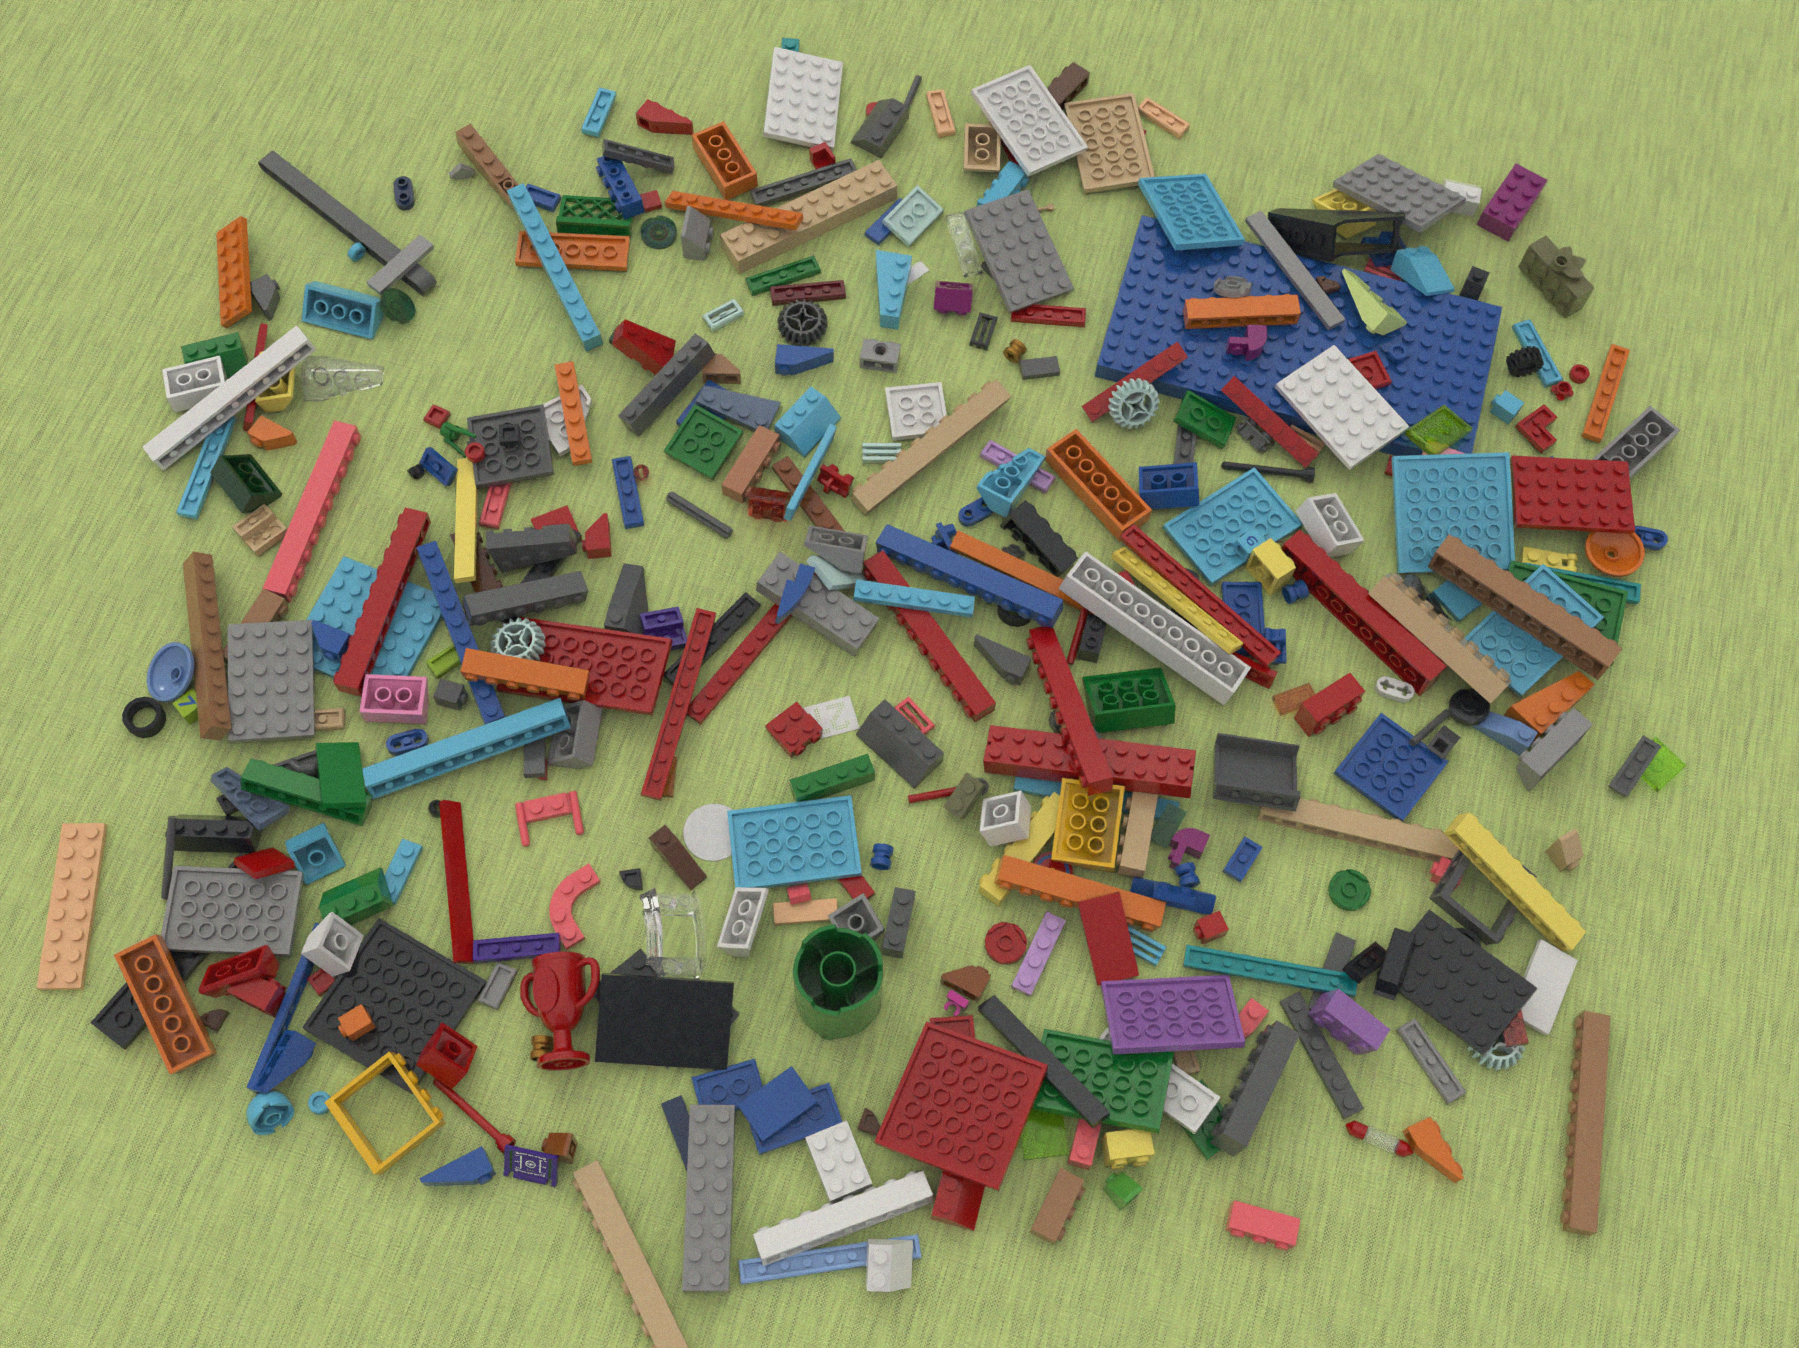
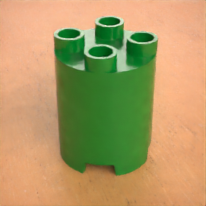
M831 924L814 930L802 941L801 948L795 957L793 965V981L797 1010L806 1025L817 1032L822 1038L833 1040L860 1033L879 1014L882 997L883 960L878 946L866 933L862 935L851 929L837 928L835 924Z

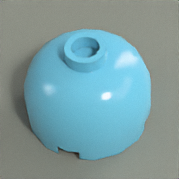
M274 1090L257 1094L249 1103L246 1111L248 1124L257 1135L274 1133L275 1127L282 1124V1128L285 1127L294 1115V1109L290 1100L283 1093Z

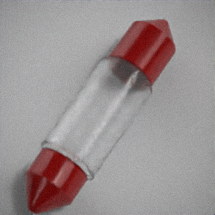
M1355 1120L1345 1125L1349 1135L1376 1148L1401 1157L1413 1154V1150L1407 1142L1387 1132Z

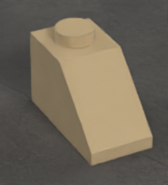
M1576 828L1558 838L1545 851L1560 872L1565 869L1573 870L1580 865L1578 861L1584 856Z

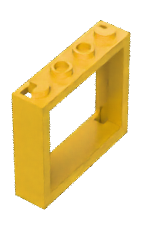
M390 1051L324 1102L371 1171L376 1175H382L446 1124L443 1120L444 1114L438 1106L434 1107L430 1102L432 1097L425 1088L421 1089L417 1083L419 1079L412 1070L409 1072L405 1064L407 1062L400 1053L396 1054ZM393 1064L434 1122L385 1161H382L342 1103Z

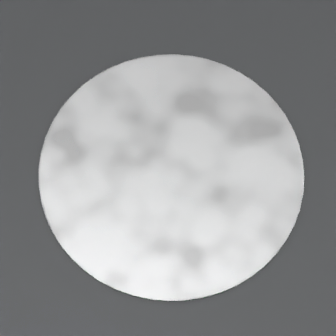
M707 804L697 808L689 815L684 825L683 837L687 848L695 856L707 861H718L732 855L727 811L732 810L731 808L721 804Z

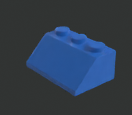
M1197 462L1139 467V496L1151 509L1200 506Z

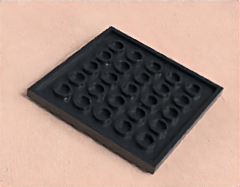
M378 918L360 944L350 971L338 975L302 1028L367 1068L389 1051L396 1054L400 1053L407 1062L405 1066L408 1071L412 1070L418 1077L419 1081L417 1083L419 1085L427 1072L416 1066L423 1048L442 1022L453 1030L457 1029L487 982ZM362 1004L369 1013L376 1028L354 1041L348 1036L344 1038L338 1028L341 1025L338 1017ZM393 1064L379 1074L411 1095L413 1094Z

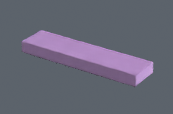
M992 440L987 443L980 453L981 458L998 468L999 465L1010 462L1017 455ZM1039 468L1029 485L1046 494L1055 481L1056 476Z

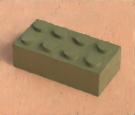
M1544 236L1529 245L1518 267L1566 319L1584 307L1594 290V286L1584 276L1579 279H1572L1564 273L1554 271L1550 266V262L1553 257L1557 256L1559 249L1547 236Z

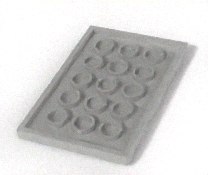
M1380 154L1334 180L1332 186L1377 211L1405 213L1406 217L1402 220V224L1418 232L1424 231L1464 205L1466 197L1458 192L1452 191L1442 184H1438L1428 177H1424Z
M1029 189L964 212V216L1009 313L1063 295L1074 289Z
M312 620L228 624V703L231 730L228 732L229 743L315 738Z
M174 866L161 936L168 950L172 952L242 954L268 944L274 956L291 957L304 873L302 871H284L255 880L238 868Z

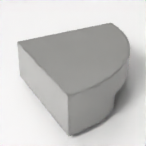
M459 163L449 172L450 178L457 180L467 179L475 175L474 168Z

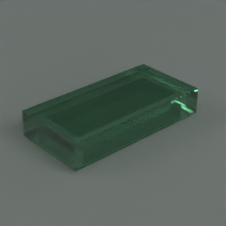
M1168 802L1152 831L1151 840L1167 849L1187 812Z

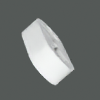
M1381 677L1375 684V691L1378 695L1401 703L1409 702L1414 695V688L1411 684L1390 677ZM1383 683L1387 684V685H1386V687H1387L1386 690L1383 689V686H1382ZM1403 689L1406 690V696L1402 695L1403 693L1401 691Z

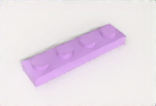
M1046 912L1011 988L1031 997L1066 920Z

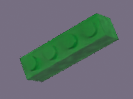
M865 754L790 779V789L795 802L817 800L875 781V770L869 755Z

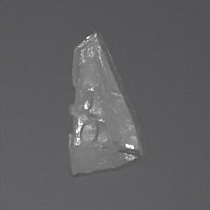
M308 356L301 363L300 373L303 400L325 401L329 400L331 396L339 394L343 396L347 395V392L356 389L361 391L382 385L384 367L324 356Z

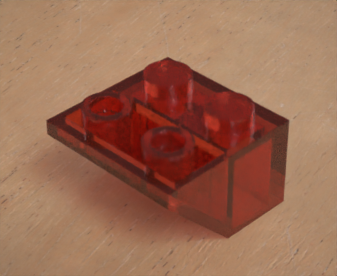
M752 486L747 495L749 516L755 519L764 518L771 519L774 522H787L784 519V515L791 500V492Z

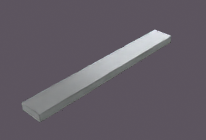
M1259 211L1246 217V224L1327 330L1344 323L1345 318L1265 214Z

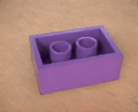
M1339 989L1321 994L1308 1014L1313 1018V1022L1316 1025L1326 1028L1331 1032L1330 1035L1334 1039L1345 1043L1348 1050L1357 1055L1377 1051L1390 1031L1386 1025Z

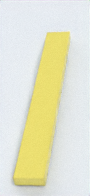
M467 458L457 459L455 583L476 581L477 487L475 486L473 463Z
M1123 547L1113 552L1111 556L1113 560L1229 655L1242 647V641L1129 549Z

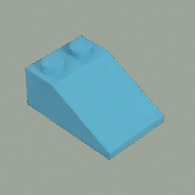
M1407 247L1406 249L1396 251L1390 270L1424 295L1430 296L1454 292L1455 288L1439 259L1428 247Z

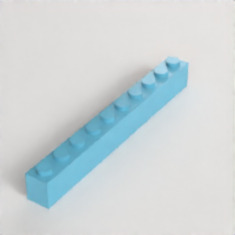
M524 183L508 189L507 193L510 202L585 351L602 345L601 334Z
M561 698L365 767L362 769L365 786L372 795V798L375 799L571 728L566 709Z

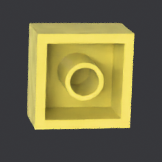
M1270 538L1252 550L1245 568L1257 582H1261L1262 588L1266 593L1272 596L1281 590L1282 586L1289 584L1296 566L1293 560L1283 553L1281 546Z
M1137 1129L1106 1132L1101 1140L1105 1168L1111 1167V1170L1124 1169V1165L1133 1164V1167L1146 1166V1162H1149L1155 1154L1151 1132Z

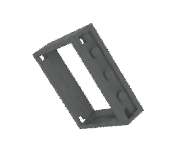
M1459 849L1429 899L1464 928L1474 932L1485 945L1499 943L1504 938L1506 928L1514 921L1513 916L1518 909L1508 899L1492 928L1489 929L1450 897L1471 862ZM1522 865V867H1523L1529 874H1532L1535 878L1537 877V876H1536L1535 874H1533L1530 870H1528L1524 865Z

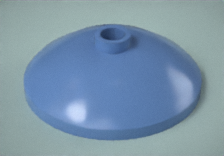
M171 642L159 649L153 657L147 672V687L154 699L161 702H171L180 697L189 687L193 679L195 663L193 654L188 646L179 642Z

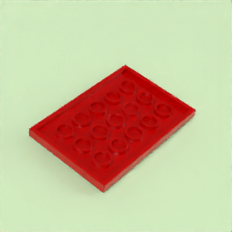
M1511 456L1510 470L1515 528L1634 533L1635 523L1628 462Z

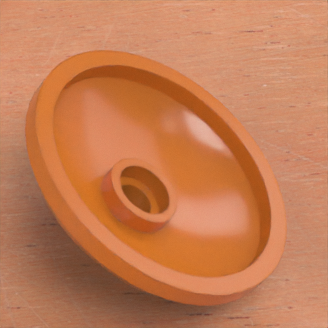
M1590 532L1585 541V553L1589 562L1598 571L1608 576H1628L1638 570L1643 563L1645 556L1644 546L1635 532L1633 534Z

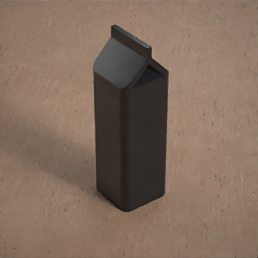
M1394 928L1373 994L1395 1001L1416 940L1414 933Z

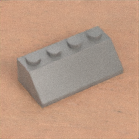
M1575 708L1569 713L1563 712L1557 719L1559 723L1556 726L1551 724L1544 732L1546 736L1543 739L1538 737L1531 745L1533 749L1530 752L1525 750L1519 756L1518 760L1520 762L1516 769L1526 790L1530 791L1584 737L1593 725Z

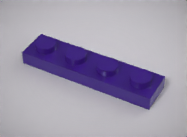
M559 933L473 940L474 963L530 959L546 953L561 952V936Z

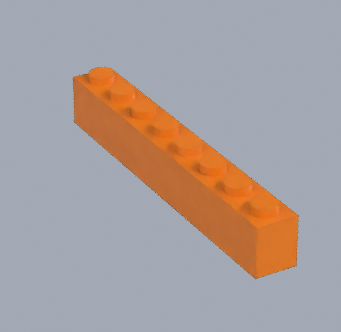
M1003 855L1000 859L994 881L1002 889L1019 890V893L1025 896L1036 895L1045 902H1052V900L1060 902V905L1066 908H1078L1077 901L1119 891L1127 926L1138 925L1141 926L1142 930L1153 932V930L1161 927L1166 902L1007 855Z

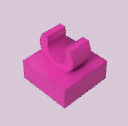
M951 989L946 996L949 1001L944 1005V1010L947 1011L953 1005L956 1007L953 1015L958 1016L961 1009L965 1011L970 1002Z

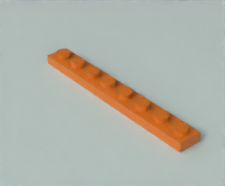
M672 191L664 202L666 208L686 211L687 206H691L704 215L795 231L804 219L803 213L678 191Z

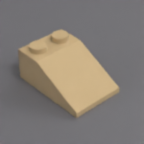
M965 123L963 171L1000 172L1001 137L992 125Z

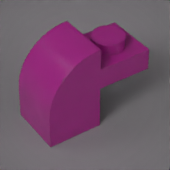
M1247 325L1244 337H1229L1226 345V354H1245V361L1257 358L1262 353L1267 339V325Z
M1185 828L1175 833L1169 844V847H1172L1168 860H1171L1169 868L1174 870L1180 864L1184 853L1200 859L1210 835L1194 828Z

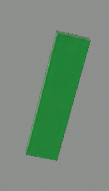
M811 256L747 277L745 281L751 295L755 296L770 291L772 286L788 285L821 274V269L815 256Z

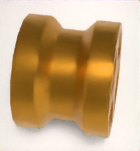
M1013 339L1009 343V347L1004 349L1003 354L1010 362L1018 363L1021 359L1020 356L1027 352V348L1021 341Z

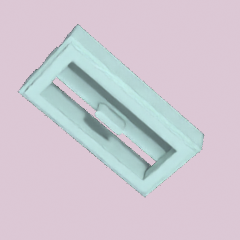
M732 299L702 315V317L706 321L707 326L710 327V330L714 332L744 316V311L736 300Z
M863 443V463H886L889 460L893 462L896 456L885 455H897L901 451V443Z

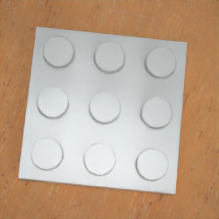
M942 382L885 388L892 441L923 438L925 436L924 433L930 427H937L940 424L939 421L947 415Z

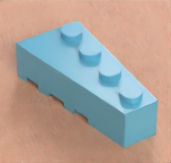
M876 250L875 264L880 327L898 330L912 268V256Z

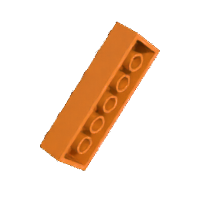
M1077 429L1047 448L1045 461L1119 542L1121 541L1120 535L1133 524L1139 528L1149 521L1152 509Z
M155 934L114 954L169 1074H178L217 1054L162 936Z

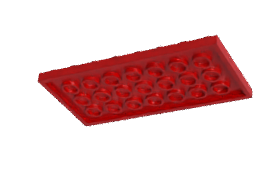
M527 618L530 622H535L545 636L544 642L546 647L542 648L544 654L538 655L540 662L589 670L590 678L585 699L571 700L566 695L559 694V697L548 695L544 691H539V693L529 692L526 690L527 688L523 687L511 689L506 687V684L498 683L496 686V690L500 693L547 700L561 698L562 702L567 703L585 700L600 708L653 715L673 641L671 638ZM531 637V639H530V643L528 644V647H530V645H531V643H532V637Z

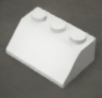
M220 356L162 369L167 400L174 413L191 409L228 380Z
M735 888L717 948L733 957H749L769 889Z

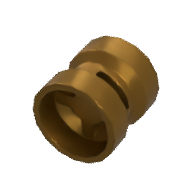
M546 1035L532 1036L531 1045L533 1050L530 1052V1060L537 1061V1058L541 1055L550 1053L553 1037Z

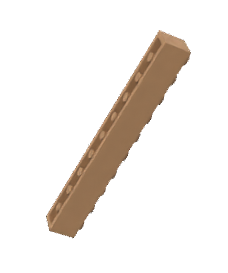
M193 551L183 563L191 650L195 663L194 679L200 738L221 741L231 730L213 558L210 554Z
M1583 1011L1576 1016L1574 1021V1029H1577L1572 1045L1573 1050H1575V1058L1572 1060L1571 1070L1574 1071L1569 1087L1570 1092H1572V1101L1569 1102L1568 1113L1571 1114L1566 1130L1567 1135H1569V1144L1566 1145L1565 1156L1568 1157L1563 1173V1177L1566 1179V1188L1562 1192V1201L1565 1203L1564 1210L1561 1212L1560 1222L1563 1224V1231L1591 1236L1597 1233L1610 1016Z

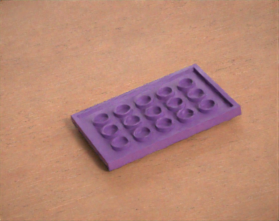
M1229 975L1101 981V991L1113 1054L1245 1047V1038Z

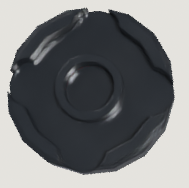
M1470 688V690L1461 689L1450 698L1449 711L1451 717L1456 722L1462 725L1474 726L1487 719L1490 714V703L1473 688Z

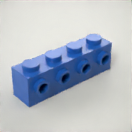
M606 156L596 158L598 166H596L597 174L599 177H602L604 188L609 189L608 194L611 201H615L614 205L617 213H621L624 219L644 213L642 198L623 162Z

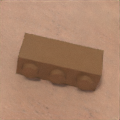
M1060 1168L1031 1227L1030 1233L1053 1245L1056 1240L1061 1241L1066 1231L1063 1225L1066 1219L1069 1221L1072 1219L1076 1210L1072 1206L1076 1199H1081L1086 1189L1082 1187L1085 1180Z

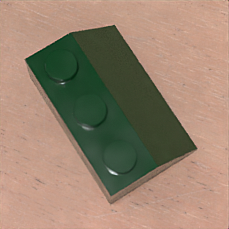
M251 454L220 455L210 472L241 513H251L263 504L268 506L282 496L281 491Z

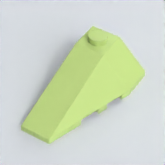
M1347 269L1342 270L1361 319L1367 324L1366 329L1369 332L1385 335L1407 324V321L1394 308L1383 303V299L1371 291V288L1356 274Z

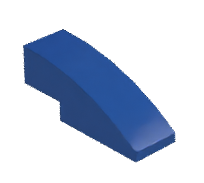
M800 563L795 581L787 579L775 623L779 624L799 605L810 586L815 567Z

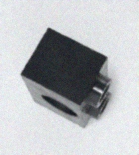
M1091 614L1087 616L1077 658L1079 660L1097 663L1106 627V622L1098 616Z

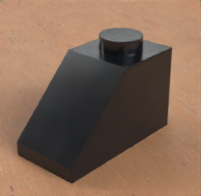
M1472 266L1459 296L1478 301L1490 272Z

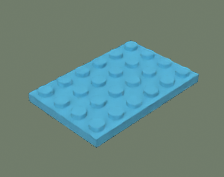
M1206 174L1139 178L1138 185L1174 250L1182 251L1244 245L1245 238Z
M1254 467L1200 501V506H1192L1165 523L1163 530L1208 584L1212 586L1246 564L1233 549L1236 539L1256 528L1258 532L1265 536L1266 541L1271 538L1275 543H1278L1300 529L1303 523Z
M1544 564L1524 581L1531 586V589L1546 595L1551 602L1561 605L1565 608L1566 612L1572 616L1579 617L1589 627L1594 628L1604 618ZM1492 611L1465 637L1468 642L1473 641L1480 648L1478 651L1484 656L1486 654L1495 661L1494 665L1498 669L1503 668L1510 674L1509 678L1512 681L1508 687L1520 698L1563 658L1561 654L1556 653L1552 648L1547 647L1541 641H1538L1495 611Z
M851 795L727 811L735 888H771L862 876Z

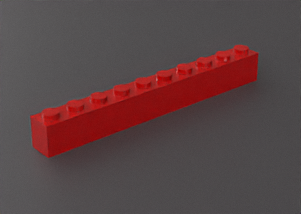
M405 507L403 513L398 517V526L396 531H393L391 534L389 548H386L384 551L383 563L378 566L377 578L370 586L368 600H365L363 603L362 615L356 620V629L349 638L347 652L342 655L341 667L334 675L333 682L340 692L362 697L365 674L372 673L418 557L417 547L423 544L431 524L427 512Z
M883 550L863 562L862 573L867 581L910 587ZM886 605L888 610H892L895 613L898 624L906 628L909 639L917 643L920 654L928 658L931 669L939 673L942 684L950 688L954 700L957 703L960 702L964 707L963 711L968 718H972L974 722H977L995 711L996 702L929 611Z
M1043 626L1029 629V638H1026L1028 650L1033 652L1032 660L1034 665H1038L1039 679L1044 681V692L1050 696V707L1052 710L1055 709L1056 723L1062 727V738L1067 740L1068 754L1074 758L1073 766L1075 772L1080 774L1081 788H1085L1088 796L1112 791L1113 776L1054 628Z

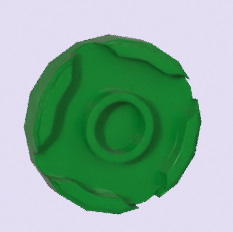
M1347 869L1337 872L1331 878L1328 893L1332 902L1338 908L1346 911H1356L1368 902L1371 895V887L1368 884L1369 881L1362 873L1353 869Z

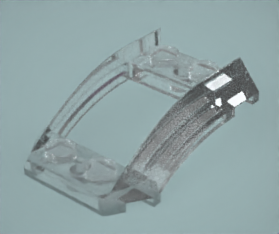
M656 888L641 894L639 898L644 906L643 916L647 941L645 964L653 968V974L656 977L700 979L707 963V935L700 897L695 889L692 894L657 893ZM661 916L693 917L696 937V958L662 957L663 929Z

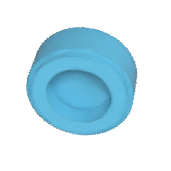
M360 242L355 243L349 249L347 256L352 261H358L364 256L366 248Z
M324 1091L313 1093L308 1101L310 1110L318 1115L327 1113L329 1109L324 1102L330 1096Z

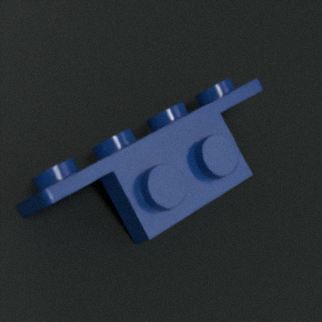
M1133 877L1130 892L1166 902L1167 906L1207 915L1212 914L1216 900L1215 894L1139 877Z

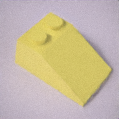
M1337 189L1312 199L1316 208L1322 210L1376 211ZM1376 221L1345 223L1338 226L1336 232L1345 238H1350L1375 226Z

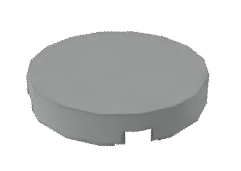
M1227 276L1225 280L1218 278L1214 281V291L1216 294L1224 297H1244L1251 293L1252 283H1247V279L1243 277Z

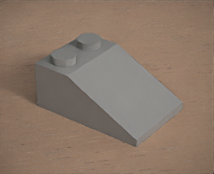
M809 525L804 545L840 570L850 574H861L868 535Z

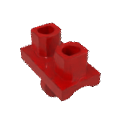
M823 464L820 467V474L817 478V481L824 485V493L828 494L832 490L844 498L849 495L850 487L854 480V477L850 474L840 475L838 467L833 464L828 467Z

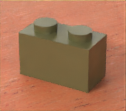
M966 773L943 808L959 819H965L987 784L971 773Z

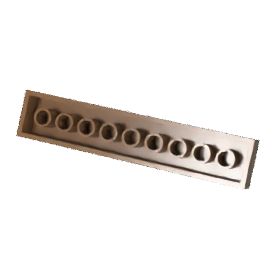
M1449 534L1437 549L1428 565L1430 569L1523 631H1526L1547 647L1552 648L1553 651L1561 654L1565 659L1597 680L1610 667L1622 650L1617 642L1607 639L1601 635L1599 630L1589 627L1579 617L1572 616L1566 612L1564 607L1554 604L1546 595L1534 591L1529 584L1519 581L1511 572L1501 569L1493 560L1484 558L1476 549L1469 548L1457 537Z

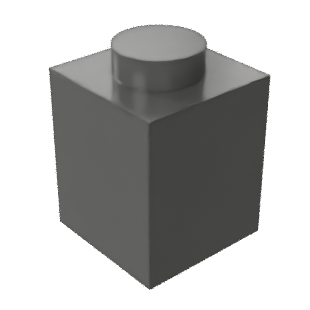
M440 679L433 698L437 705L460 711L462 705H465L467 702L468 693L464 685Z
M1444 725L1427 745V748L1444 759L1461 737Z

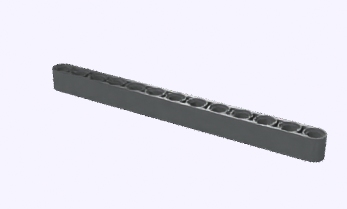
M275 151L269 152L258 161L260 168L267 175L354 243L360 242L366 248V252L383 266L401 252L398 247ZM418 263L401 278L402 281L422 296L437 284L434 276Z

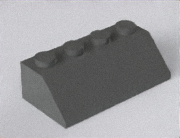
M885 699L870 712L856 733L858 738L914 789L943 762L944 752Z

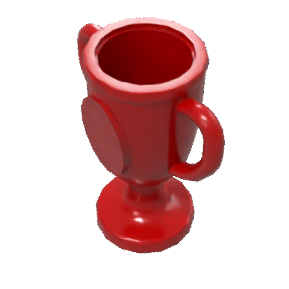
M561 951L536 956L531 962L533 972L525 975L521 981L520 997L527 1011L535 1017L541 1018L544 1026L553 1033L554 1042L552 1052L537 1058V1067L542 1070L562 1071L587 1066L590 1064V1056L584 1051L573 1049L571 1031L581 1021L584 1006L594 997L599 986V963L595 958H585V955L577 952ZM590 965L591 983L586 992L585 966ZM532 980L533 996L537 1008L534 1007L529 998V983Z

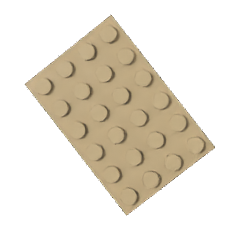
M1134 93L1064 103L1067 118L1088 146L1085 152L1075 156L1084 194L1139 186V178L1155 177Z

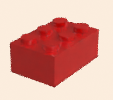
M1348 673L1302 702L1294 719L1308 737L1314 733L1319 735L1326 729L1325 726L1330 723L1334 725L1342 719L1341 716L1344 714L1350 715L1358 709L1357 705L1362 702L1365 690L1354 676Z

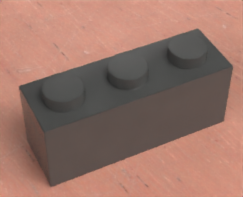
M895 887L882 946V955L903 959L916 891Z

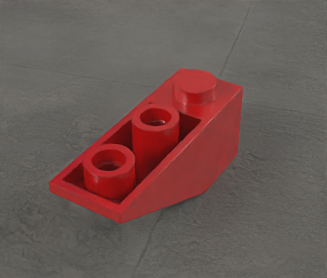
M647 99L636 112L637 125L652 133L694 134L693 122L689 118L682 117L657 102Z

